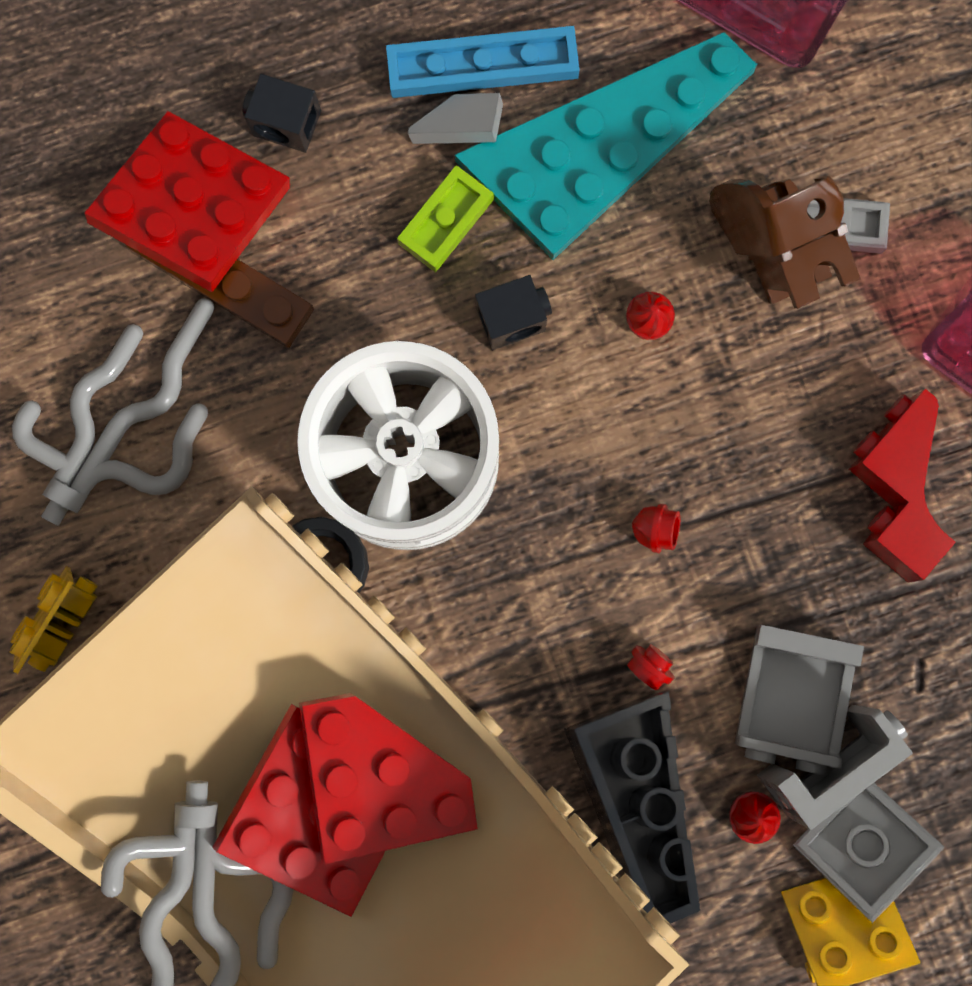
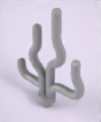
M203 298L196 302L168 349L162 363V386L160 391L147 401L133 403L119 410L108 422L94 447L95 425L90 412L91 398L97 390L115 381L124 370L142 340L143 330L140 326L135 324L128 325L105 362L85 374L75 385L70 398V415L75 427V439L67 454L37 439L33 435V426L41 413L40 405L36 401L31 400L26 401L20 407L12 424V437L17 447L27 456L56 471L42 494L50 499L49 504L41 515L42 518L59 526L68 510L78 514L91 490L97 483L103 480L115 479L146 494L164 495L178 489L187 479L193 464V442L208 416L207 407L200 403L191 406L176 432L172 443V465L166 474L153 476L131 464L109 459L131 425L166 413L177 401L182 388L183 363L214 311V304L210 299Z
M194 780L186 782V801L175 803L174 835L134 837L123 840L113 847L104 859L101 872V892L106 897L113 898L122 892L124 870L130 861L173 857L171 878L166 886L153 897L143 912L139 928L141 949L152 969L151 986H174L173 958L162 938L161 928L168 913L182 900L190 888L192 877L194 925L202 938L216 950L220 961L219 970L210 986H235L239 978L241 967L239 946L231 933L218 922L214 914L215 870L221 874L235 876L261 873L217 853L212 848L217 839L218 803L207 801L208 781ZM271 879L273 885L272 895L260 916L258 927L257 962L263 969L273 968L277 963L279 927L291 905L293 895L292 888Z

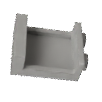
M765 625L757 626L734 742L737 746L746 748L744 757L775 764L776 755L797 759L795 769L820 775H826L828 766L841 769L843 758L840 757V749L855 667L861 666L864 646Z
M858 705L848 707L847 716L859 731V736L840 750V757L843 758L841 769L828 766L826 775L810 773L800 780L794 772L771 764L757 774V777L787 817L812 830L913 754L903 740L908 736L905 728L891 712L886 710L882 713L879 709Z

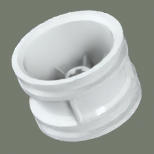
M408 341L382 342L361 348L345 356L326 371L316 383L301 414L298 428V455L304 478L312 494L320 505L342 525L355 532L360 538L384 548L395 550L424 549L444 543L460 534L475 521L488 503L497 480L499 467L498 423L495 410L485 388L478 378L459 360L442 350L421 343ZM411 384L426 386L431 389L421 402L418 410L407 406L397 407L393 386ZM357 403L372 418L365 428L363 438L336 435L342 421ZM467 413L476 428L480 440L478 460L470 456L439 450V436L436 429L449 424ZM400 435H405L408 443H415L414 447H407L408 455L404 457H398L394 449H388L389 445H396L394 438ZM367 464L371 471L382 479L373 495L367 515H364L347 504L338 489L335 478L355 471ZM427 473L438 485L456 499L444 509L431 516L411 521L408 482L418 480Z

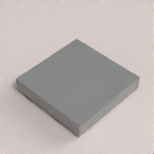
M875 783L812 830L808 829L793 844L871 923L890 906L944 849V846Z

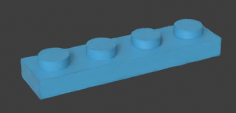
M574 26L386 45L392 98L579 78L580 70Z

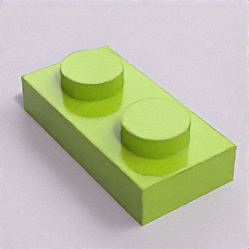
M456 165L398 236V245L436 273L493 202L494 193Z

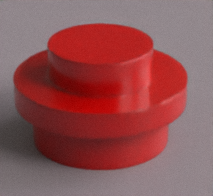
M650 644L647 649L639 645L633 648L631 651L633 657L627 663V666L650 688L658 690L664 683L670 684L675 679L669 670L673 662L657 647Z

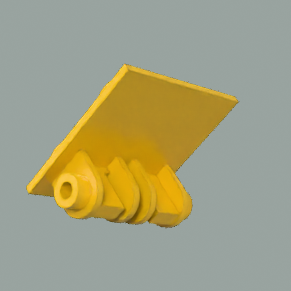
M68 566L64 568L60 576L51 573L37 596V599L40 600L37 606L39 611L34 619L25 616L10 640V643L13 644L9 652L14 655L13 672L17 674L20 672L29 655L31 657L28 664L40 671L46 672L49 665H56L60 655L67 646V642L45 631V629L71 640L74 636L73 633L52 622L51 619L55 616L73 626L79 627L81 621L60 609L59 606L84 618L93 601L97 598L94 594L98 587L97 584L82 576L74 583L71 568Z
M826 878L781 892L808 961L805 962L808 977L812 983L816 982L817 986H850L921 963L894 901L871 923Z

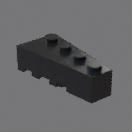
M669 691L649 694L564 728L611 853L623 867L619 871L620 876L622 877L626 873L648 896L650 901L643 907L647 913L654 907L671 924L699 912L700 904L691 842L687 839L684 811H686L684 793L680 789L676 763L678 752L676 738L672 735L669 714L671 703Z

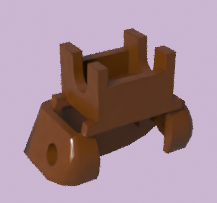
M820 176L814 179L815 183L800 190L790 179L780 180L763 187L750 180L734 179L715 186L710 192L709 202L711 211L736 254L747 255L749 260H753L769 304H775L790 297L794 308L798 309L820 299L816 283L832 277L829 266L833 267L841 286H848L861 279L845 236L848 233L846 223H841L844 215V198L835 181L830 176ZM812 200L817 201L819 204V213L814 219H811L807 214L808 205Z

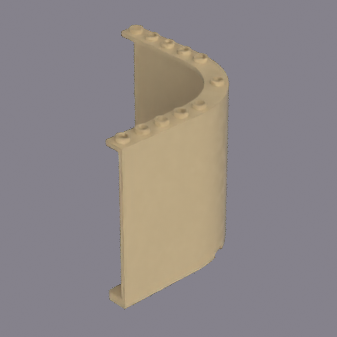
M251 486L0 720V814L100 887L104 859L117 844L134 837L174 835L175 803L186 801L187 781H208L207 801L218 803V838L291 704L299 707L300 702L352 693L471 778L478 830L385 851L352 917L293 889L291 905L280 923L278 960L273 968L263 969L257 962L259 921L272 895L273 885L271 879L263 874L235 876L221 874L215 870L214 914L218 922L231 933L240 951L241 967L235 986H669L689 966L688 962L672 944L680 937L678 932L654 907L648 913L643 909L650 901L648 896L626 873L620 879L616 876L623 868L622 865L600 842L592 847L591 844L598 837L576 813L568 818V815L574 810L570 803L553 786L547 791L543 789L498 738L504 731L486 710L482 709L476 714L421 656L426 648L406 627L398 633L389 624L395 616L375 595L367 602L357 592L363 584L342 562L334 569L323 558L329 550L308 528L300 535L288 523L294 517V514L273 493L264 499ZM173 857L130 861L124 870L122 892L115 896V898L142 917L143 912L153 897L170 880ZM192 877L190 888L182 900L164 919L161 934L172 946L181 939L202 962L195 969V972L207 986H210L219 970L220 961L216 950L202 938L194 925Z

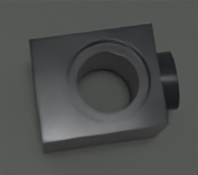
M261 73L255 89L250 88L247 91L242 109L243 116L254 137L305 153L322 111L315 90Z
M531 275L475 294L476 310L492 351L546 332V316L552 314L551 305L544 287L535 288Z

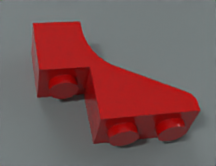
M927 389L922 390L911 398L903 394L889 408L884 417L890 422L879 434L873 430L858 444L853 453L859 458L848 469L893 507V509L889 506L884 507L871 520L867 528L872 533L863 545L908 583L924 580L956 543L935 522L925 501L924 486L939 408L938 400Z

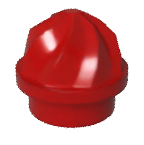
M644 292L637 295L629 303L626 311V321L629 329L637 337L645 340H656L666 335L670 331L675 319L673 305L668 298L657 292Z
M666 504L643 508L632 522V530L639 544L651 549L654 553H660L662 549L674 550L680 532V512L668 510Z
M756 791L743 793L734 800L730 807V826L733 832L745 842L752 844L764 843L777 833L780 826L781 816L779 808L774 800L764 793Z

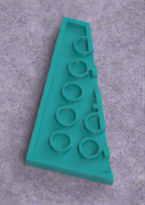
M723 32L497 135L496 142L480 143L455 155V162L466 173L494 193L493 201L554 260L754 73L757 63Z

